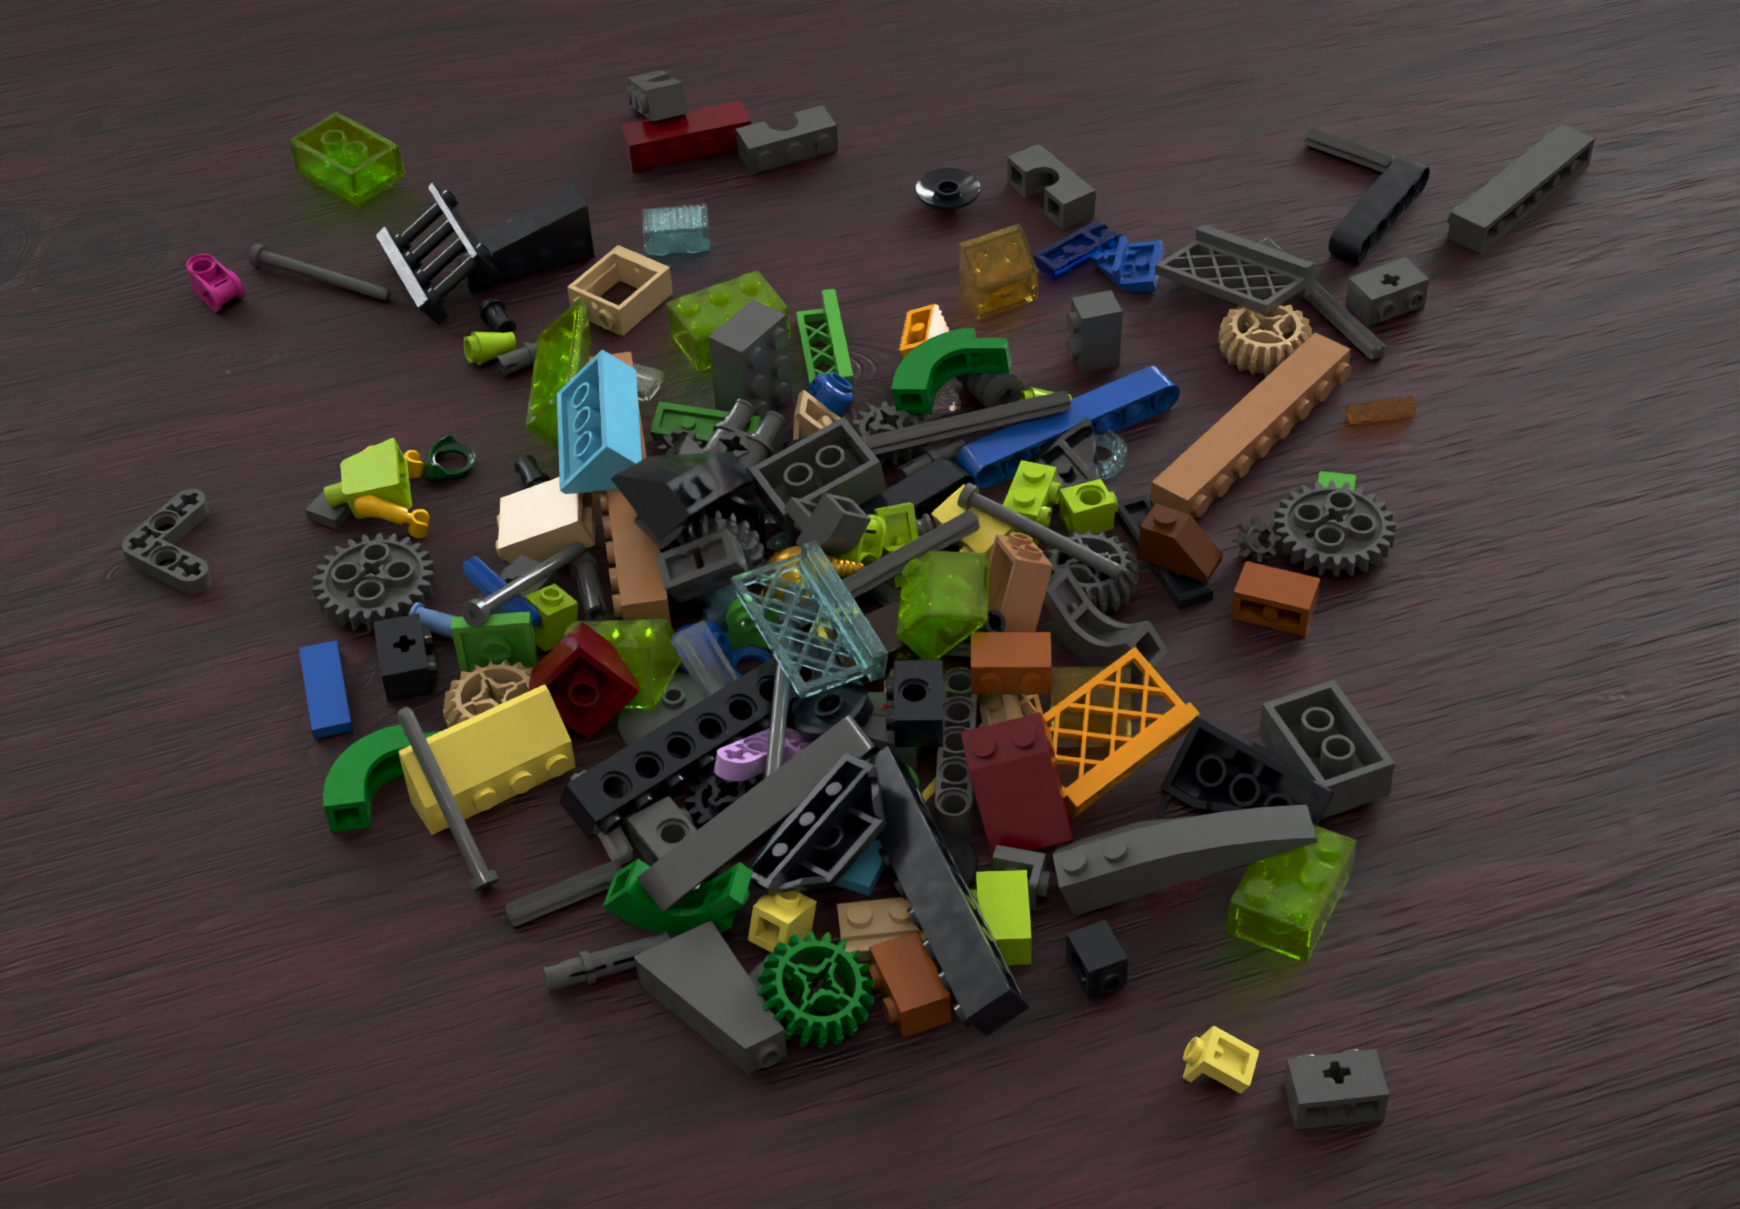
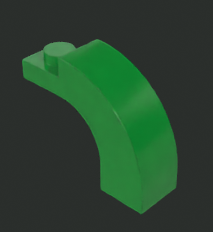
M964 328L944 332L922 342L907 354L895 372L891 392L896 411L904 409L909 414H932L937 392L952 378L968 373H1010L1012 361L1007 338H976L975 328Z
M401 724L380 729L361 738L348 747L334 762L327 775L323 793V807L330 832L371 827V805L374 796L387 782L404 775L398 751L410 746V743ZM441 731L425 732L424 736L425 738H428Z
M636 859L614 874L603 907L622 920L657 934L666 931L669 936H678L710 920L721 934L731 929L736 911L741 909L750 895L748 885L753 871L739 862L716 878L702 882L672 907L662 912L637 880V877L650 866L640 859Z

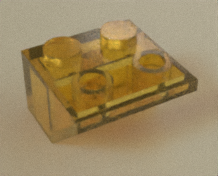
M1020 224L959 243L960 298L978 319L1038 299V271Z
M1051 666L1050 709L1108 666ZM1126 666L1121 670L1120 683L1131 684L1130 666ZM1115 675L1112 676V677H1111L1110 679H1108L1107 681H1113V682H1114ZM1096 688L1090 694V705L1112 708L1114 690ZM1119 691L1118 709L1131 711V692ZM1084 698L1077 702V704H1084ZM1065 711L1060 715L1059 728L1082 731L1083 713ZM1089 714L1087 732L1110 735L1111 716ZM1117 717L1116 736L1131 738V719ZM1058 737L1057 747H1080L1081 739ZM1086 740V747H1109V743ZM1115 744V747H1121V746H1122V745H1119V744Z

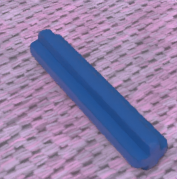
M472 556L462 564L463 574L487 596L507 584L476 556ZM520 594L500 607L505 613L530 611L533 628L541 623L539 618L540 612Z

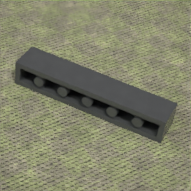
M1560 124L1552 132L1546 133L1536 145L1529 147L1516 161L1510 162L1506 169L1497 176L1491 177L1486 185L1478 191H1474L1465 202L1451 210L1447 220L1449 224L1447 239L1481 255L1590 165L1595 138L1564 124Z

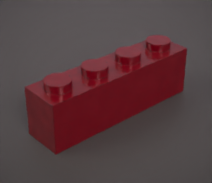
M740 100L688 111V114L657 121L646 119L622 124L623 149L632 172L737 150L736 129L751 125V120Z

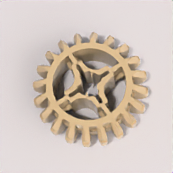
M1238 305L1237 309H1230L1228 315L1223 317L1218 342L1220 343L1219 348L1222 351V357L1228 359L1229 365H1237L1239 371L1249 370L1252 376L1255 373H1263L1267 377L1268 373L1274 371L1313 334L1312 328L1309 325V319L1303 317L1302 311H1293L1292 305H1279L1266 315Z
M505 659L500 665H495L491 660L488 666L482 668L475 664L474 670L471 673L461 671L460 680L451 681L450 690L445 692L443 713L447 727L450 728L527 693L533 668L525 669L521 662L511 666L507 659Z

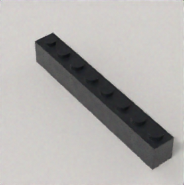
M886 746L866 760V762L874 765L878 771L886 820L885 828L875 838L877 841L880 840L883 846L878 849V852L885 864L891 870H894L897 875L893 879L896 889L905 900H909L912 906L907 909L909 917L920 931H924L927 937L922 941L925 950L935 962H939L942 968L937 973L941 983L950 994L955 995L958 1001L953 1005L957 1016L966 1027L973 1025L987 1037L1030 1007L907 765Z

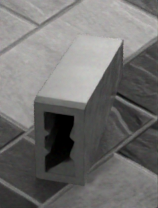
M711 920L634 956L638 982L641 987L747 1074L760 1068H768L777 1063L780 1058L787 1056L784 1028L779 1021L777 1022L773 1019L774 1013L771 1009L763 1010L762 1004L765 1000L762 996H757V988Z

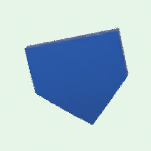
M1123 235L1119 237L1118 245L1110 250H1106L1104 254L1097 251L1090 257L1099 270L1122 291L1156 292L1159 275L1155 274V265L1163 260L1164 246L1162 240L1128 244L1126 236Z

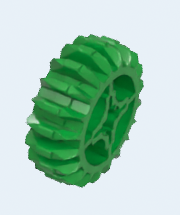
M811 930L806 933L804 942L794 934L789 938L788 945L782 942L778 943L774 948V955L769 954L765 957L763 962L765 969L760 970L757 977L758 983L762 985L758 987L757 996H762L765 1000L762 1004L763 1010L771 1009L774 1013L773 1019L777 1022L779 1021L786 1028L785 1041L790 1040L793 1034L800 1036L801 1048L807 1046L810 1038L815 1040L818 1049L825 1047L827 1038L836 1046L842 1042L844 1034L851 1038L858 1030L857 1024L862 1025L866 1022L869 1016L867 1010L872 1007L874 1002L873 996L869 994L874 988V980L866 978L870 971L869 964H857L860 957L859 950L850 953L845 951L847 946L846 938L839 941L838 945L830 943L831 936L829 932L824 934L821 941L816 940ZM803 964H818L819 966L808 967ZM833 973L837 974L844 983L847 995L843 993L844 988L835 982ZM823 979L820 990L814 993L811 1000H807L811 989L814 986L816 987L819 981ZM783 983L788 986L787 990L796 997L797 1007L790 1002L785 994ZM814 1012H824L829 1016H814L810 1014Z

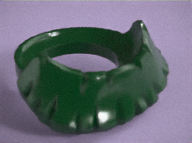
M448 434L434 443L431 449H429L423 461L422 473L428 481L441 480L443 478H461L472 470L475 463L474 452L466 444L456 441L453 434ZM457 453L466 458L467 465L460 470L451 471L444 469L440 464L436 463V458L439 455Z

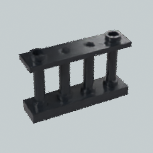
M431 183L428 188L437 202L402 234L398 232L395 235L384 227L376 234V237L417 307L440 325L448 317L442 303L445 302L444 297L479 265L492 276L498 271L491 262V259L494 257L493 254L483 243L477 240L456 207L460 203L458 199L447 188L441 191L435 184ZM444 213L447 220L413 251L409 250L412 247L411 243ZM455 231L458 238L428 266L421 269L420 267L423 265L421 261ZM467 249L470 256L433 288L431 286L434 283L432 279Z

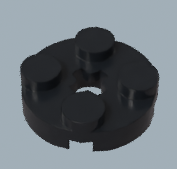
M846 674L830 676L833 682L820 686L819 682L816 681L798 695L792 706V714L795 717L793 722L804 740L812 743L848 715H851L860 727L865 723L868 716L873 712L874 705L858 678Z

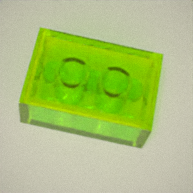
M337 111L288 140L296 172L356 206L367 202L376 194L405 177L399 145Z
M758 270L666 302L670 335L698 372L711 368L708 336L752 299L786 314L788 339H790L788 307Z
M1313 824L1318 843L1250 863L1230 900L1227 933L1307 963L1352 873L1357 840Z

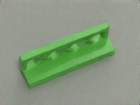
M835 289L822 290L823 309L796 312L808 382L810 385L818 374L837 373L851 384V393L854 398L853 372ZM824 321L818 329L805 324L808 322ZM817 341L827 345L822 351L811 347ZM822 362L832 367L826 373L816 369Z

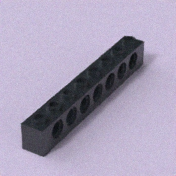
M814 632L794 644L791 677L799 679L802 683L796 682L791 678L787 712L790 718L794 717L792 706L796 698L806 687L816 681L819 682L820 686L833 682L830 676L840 674L843 668ZM777 655L565 785L559 803L586 837L591 839L600 832L604 835L611 833L622 824L623 818L630 813H637L649 807L655 802V798L665 791L668 795L676 792L692 774L698 772V774L702 775L709 771V767L715 766L717 751L721 747L770 728L772 701H768L762 696H767L773 700ZM731 714H736L740 716L743 720H738L734 718ZM700 733L709 734L713 739H707ZM669 752L678 753L683 759L675 758ZM637 772H646L652 778L641 777ZM605 791L615 792L620 798H611Z

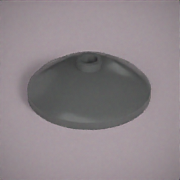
M690 673L660 675L640 684V692L618 713V730L622 742L626 747L723 687L709 678ZM700 733L707 739H713L709 734ZM669 752L671 756L683 759L678 753Z

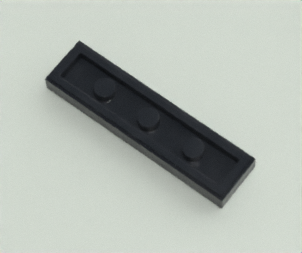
M1147 495L1118 503L1119 509L1115 513L1116 519L1138 551L1140 526L1154 507V504ZM1146 562L1178 610L1213 599V588L1208 582L1205 583Z

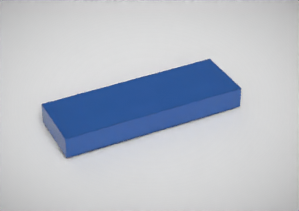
M337 640L299 648L314 739L353 731Z

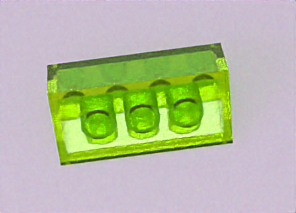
M581 297L538 335L525 428L557 448V393L589 362V357H591V333L586 301Z

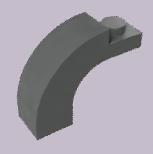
M1068 567L1058 569L1050 577L1043 601L1053 617L1047 626L1057 639L1082 661L1103 671L1136 647L1154 668L1169 652L1149 620L1125 624L1112 620L1100 612L1089 600ZM1131 662L1121 670L1120 677L1143 676L1142 672Z

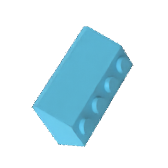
M601 350L557 393L560 491L564 494L618 489L611 478L642 460L636 370L604 350Z

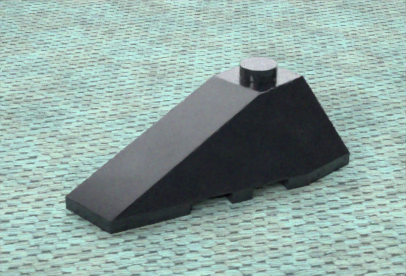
M1198 716L1195 717L1160 787L1192 807L1217 812L1260 807L1307 805L1314 830L1317 829L1334 795L1333 791L1244 735L1217 720Z

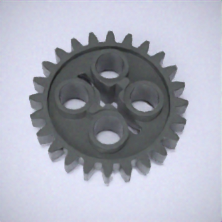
M1330 480L1328 487L1323 488L1316 481L1312 490L1305 485H1301L1300 494L1290 491L1288 500L1281 499L1280 507L1275 509L1273 532L1275 535L1281 536V540L1275 541V545H1282V555L1292 554V564L1304 561L1305 571L1313 566L1318 567V575H1322L1326 569H1331L1334 577H1338L1340 570L1345 569L1350 576H1353L1354 568L1356 567L1363 572H1368L1369 563L1379 566L1381 557L1387 558L1389 549L1393 548L1396 522L1392 521L1393 512L1386 511L1387 503L1385 501L1375 503V493L1364 496V487L1360 486L1355 491L1349 490V482H1345L1342 488H1337L1335 482Z
M378 533L375 540H369L367 535H363L362 542L358 544L349 539L348 548L344 549L336 546V556H324L326 565H317L318 575L313 576V591L320 611H326L328 620L337 618L339 626H343L350 621L352 630H356L363 623L366 624L367 630L371 631L375 621L397 618L403 614L408 615L411 607L416 602L422 603L425 608V598L433 597L432 587L436 586L435 568L433 561L430 559L429 552L423 551L420 543L411 545L410 537H406L398 542L397 534L395 533L388 540H383L382 533Z

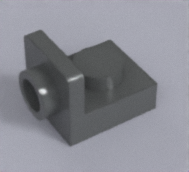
M996 845L993 854V871L1027 870L1030 910H1037L1040 896L1047 897L1051 885L1052 872L1045 871L1046 854Z

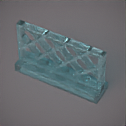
M816 540L803 544L801 554L731 577L732 588L800 699L867 676L870 682L885 676L888 651ZM797 569L803 578L800 585L780 579L783 573ZM759 583L769 586L765 597L750 593L746 586ZM775 589L795 594L792 604L771 599ZM801 597L818 601L820 605L818 613L797 607ZM766 609L787 614L783 625L767 621L764 617ZM796 617L813 622L810 632L806 633L790 628L789 625L792 618ZM819 625L835 629L838 633L836 641L816 636ZM786 637L805 643L801 653L798 654L785 650L781 645L783 638ZM810 645L831 651L828 661L825 662L806 656ZM837 653L854 658L857 665L844 668L834 665L833 662ZM802 666L823 673L821 678L805 683L799 674Z

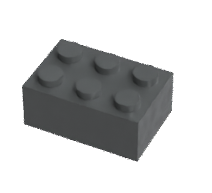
M752 299L708 336L715 409L729 412L736 399L741 398L754 406L755 412L753 416H760L762 421L768 410L775 411L792 396L786 314Z
M845 417L749 468L758 498L791 542L796 541L801 534V531L794 526L795 521L784 510L791 497L819 503L823 494L828 493L851 498L859 506L887 490L880 461Z
M1334 680L1262 704L1259 737L1268 750L1334 792L1322 819L1390 795L1395 762Z

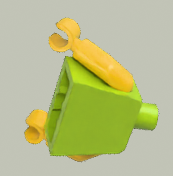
M395 438L388 439L375 446H368L362 452L344 459L340 464L342 481L324 487L325 498L331 508L348 503L354 516L358 519L369 517L381 518L402 525L404 522L409 524L408 532L411 536L415 538L427 536L430 519L428 512L424 509H416L412 513L407 512L408 509L412 508L409 478L421 477L424 464L420 461L421 456L415 450H408L403 455Z

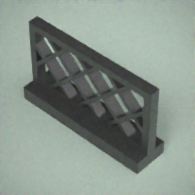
M1202 225L1196 229L1195 241L1155 265V274L1266 315L1294 295L1306 298L1313 293L1315 263L1222 230ZM1264 285H1266V287H1250V288H1249V286H1264ZM1263 297H1269V298L1266 299L1265 301H1264V300H1261V299H1258V298H1263Z

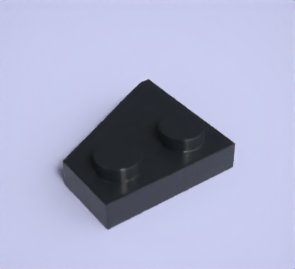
M1088 417L1031 456L1034 463L1057 467L1056 482L1061 483V489L1101 479L1095 431Z

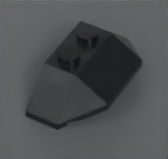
M845 752L745 865L753 871L750 883L769 893L833 887L886 826L876 767Z

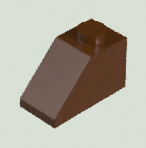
M1156 503L1140 526L1138 559L1205 583L1209 581L1222 561V552L1189 514Z

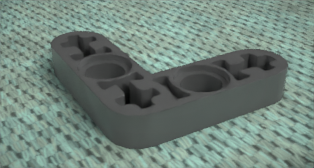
M198 489L181 491L131 532L121 545L127 563L184 593L198 594L207 590L212 584V577L207 562L175 546L180 539L209 514L205 494ZM167 524L174 525L169 530L158 531L161 526ZM164 560H175L171 565L158 566Z

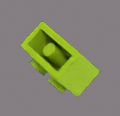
M1021 460L1003 506L1048 528L1053 505L1058 504L1062 487L1061 483L1056 482L1057 467ZM1014 528V531H1015L1016 533L1025 534V533H1023V532H1021V531H1019V530H1017V529ZM1031 537L1035 545L1038 546L1039 540Z

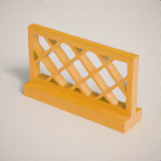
M1136 647L1043 714L1048 724L1054 720L1053 727L1049 728L1057 764L1078 766L1077 780L1067 788L1062 785L1068 815L1071 820L1186 734L1195 717L1200 716V713L1191 702L1186 705ZM1133 662L1143 674L1142 685L1120 683L1121 670ZM1115 675L1114 682H1113V681H1107L1108 679H1110L1112 676ZM1148 682H1150L1154 687L1148 686ZM1096 688L1114 690L1112 708L1090 705L1091 692ZM1119 691L1142 694L1140 712L1118 709ZM1147 695L1163 697L1172 709L1164 715L1146 713ZM1084 698V704H1077V702ZM1065 711L1083 713L1082 731L1059 728L1060 715ZM1089 714L1111 716L1110 735L1087 732ZM1117 717L1140 720L1139 733L1133 738L1116 736ZM1145 721L1153 722L1145 728ZM1058 737L1081 739L1079 758L1056 755ZM1086 740L1109 743L1108 757L1103 761L1085 759ZM1115 744L1122 745L1120 748L1114 751ZM1084 767L1092 768L1084 774Z

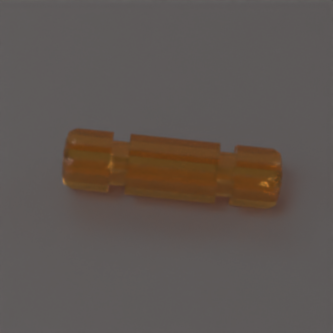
M1411 396L1399 397L1396 402L1394 398L1365 402V406H1362L1361 402L1347 405L1346 418L1351 425L1364 424V420H1367L1368 423L1395 420L1398 415H1400L1401 419L1410 418L1416 415L1417 407L1414 398Z

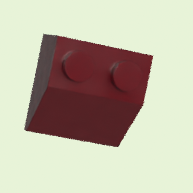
M582 621L531 670L528 688L529 692L545 684L562 721L587 740H590L640 692L639 684L613 644Z

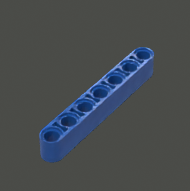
M1157 366L1146 367L1070 400L1071 409L1067 412L1016 423L967 444L956 456V464L974 478V485L978 486L979 489L992 487L1015 477L1021 460L1034 463L1031 456L1088 417L1090 419L1097 441L1168 410L1177 402L1180 388Z

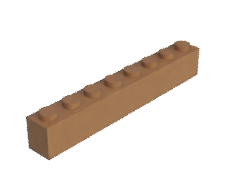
M1315 332L1151 482L1150 500L1152 503L1189 514L1193 519L1203 516L1214 500L1218 497H1223L1231 484L1239 477H1244L1250 467L1259 458H1264L1279 439L1286 438L1296 423L1300 420H1305L1313 407L1319 402H1324L1339 383L1343 384L1347 380L1351 372V365L1349 364L1351 349Z

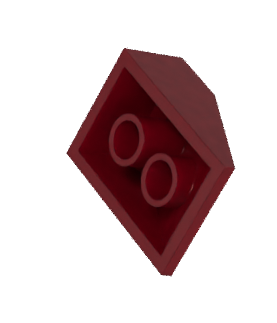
M1041 712L961 732L968 771L992 859L996 845L1035 852L1074 842L1050 728Z

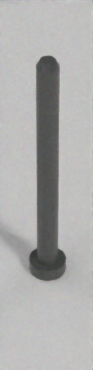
M256 243L252 246L249 253V262L256 267H263L267 264L383 301L391 297V291L386 287L269 252L266 245Z
M967 483L959 495L957 505L965 510L973 507L1112 578H1119L1123 572L1120 564L979 494V487L972 483Z
M574 542L482 600L474 598L466 602L462 607L464 620L472 627L482 626L488 622L491 612L581 556L585 550L584 545L581 542Z
M409 707L400 709L398 711V720L473 876V879L468 883L473 892L483 890L499 881V877L495 870L488 871L413 710Z

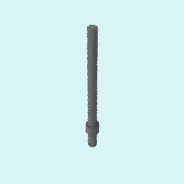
M788 585L784 588L783 605L777 615L776 627L780 634L765 778L781 767L783 762L795 633L800 629L801 613L798 610L800 590L794 585Z

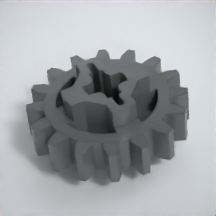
M885 401L882 402V407L880 408L870 405L869 413L860 411L858 413V420H853L852 425H858L860 436L863 440L865 436L928 421H924V414H909L904 409L896 411L895 405L894 407H889ZM928 444L876 457L879 458L881 465L886 460H891L894 465H898V459L901 458L908 462L911 461V453L921 455L922 446H927Z

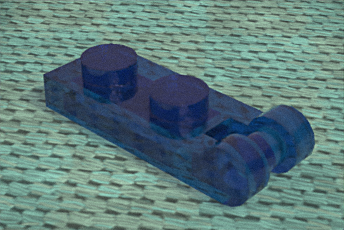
M1095 220L1033 254V265L1052 279L1057 280L1091 261L1090 256L1097 251L1104 254L1106 250H1110L1118 245L1119 237L1122 235L1114 230L1109 231L1106 224L1100 220Z

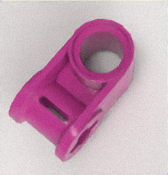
M197 254L188 259L186 268L192 291L213 312L220 311L222 305L235 298L242 299L245 297V289L238 276L225 268L210 254Z

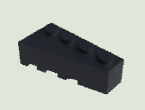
M575 183L564 188L566 193L554 199L548 196L538 202L540 206L524 214H521L519 211L509 216V220L496 228L491 225L474 234L477 240L483 243L493 254L494 257L491 259V262L498 272L492 276L479 265L464 279L470 292L595 257L588 205ZM467 249L456 257L458 266L470 256Z

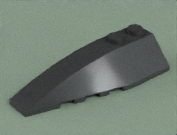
M1307 805L1260 807L1200 816L1135 822L1074 841L1073 843L1060 845L1054 852L1053 859L1059 888L1073 916L1318 843Z

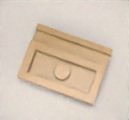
M903 897L837 904L841 940L846 938L847 946L845 951L847 953L859 950L860 957L857 962L870 960V946L918 931L922 940L926 939L924 931H920L909 917L907 909L912 906L909 900H905Z

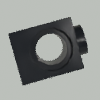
M1106 920L1066 933V961L1087 998L1100 993H1111L1120 986L1127 984L1128 957Z

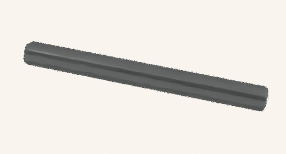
M1266 237L1264 240H1259L1257 242L1261 245L1284 252L1270 238ZM1314 279L1313 293L1305 299L1370 360H1376L1378 357L1381 358L1385 354L1384 343Z
M1059 391L865 436L863 441L874 455L878 456L1067 412L1071 409V401L1067 391Z
M965 511L799 603L798 610L801 613L800 629L978 531L980 528L978 517L972 511Z

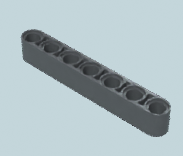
M846 716L656 861L637 877L638 882L661 911L665 912L790 815L845 752L862 759L875 745L852 716Z

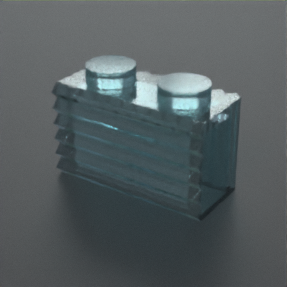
M697 204L695 207L692 205L686 207L684 205L682 208L679 206L673 208L671 206L669 209L666 207L660 209L658 207L656 210L653 208L647 210L645 208L642 211L645 256L710 251L708 210L705 204L702 206Z

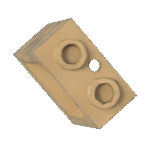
M619 245L567 287L572 314L621 336L629 332L673 294L670 267ZM619 281L638 289L619 306L600 298Z

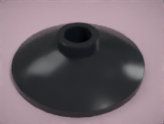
M941 168L924 174L916 184L918 199L929 207L942 210L965 207L973 203L980 193L978 179L973 174L957 168Z

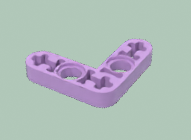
M787 727L782 764H785L811 744L804 740L798 731ZM770 728L718 749L714 767L715 774L729 781H744L764 773Z

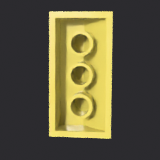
M545 684L426 738L464 820L482 811L489 810L493 806L518 794L525 793L529 789L554 777L561 776L576 767L571 739ZM411 745L399 750L398 753L412 806L431 835L449 828Z

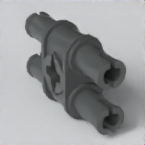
M737 398L724 421L714 425L713 434L705 447L701 449L705 453L733 451L750 473L749 468L773 456V444L786 425L785 418L775 411L768 410L754 434L746 433L743 430L755 412L754 406L744 399ZM748 486L733 495L741 498Z

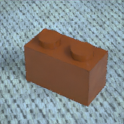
M1246 561L1234 590L1231 619L1306 636L1317 607L1320 578Z
M971 632V694H1051V632Z
M918 931L869 947L870 971L867 978L874 980L873 991L879 989L883 997L881 999V1006L884 1016L889 1024H896L902 1038L951 1022V996L941 983L937 974L938 970L932 958L925 950L922 943L923 940Z

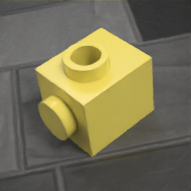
M799 891L769 893L768 895L761 896L757 903L753 905L748 940L773 953L775 946L780 942L788 945L789 938L794 934L804 941L806 933L812 930L817 901L801 894Z

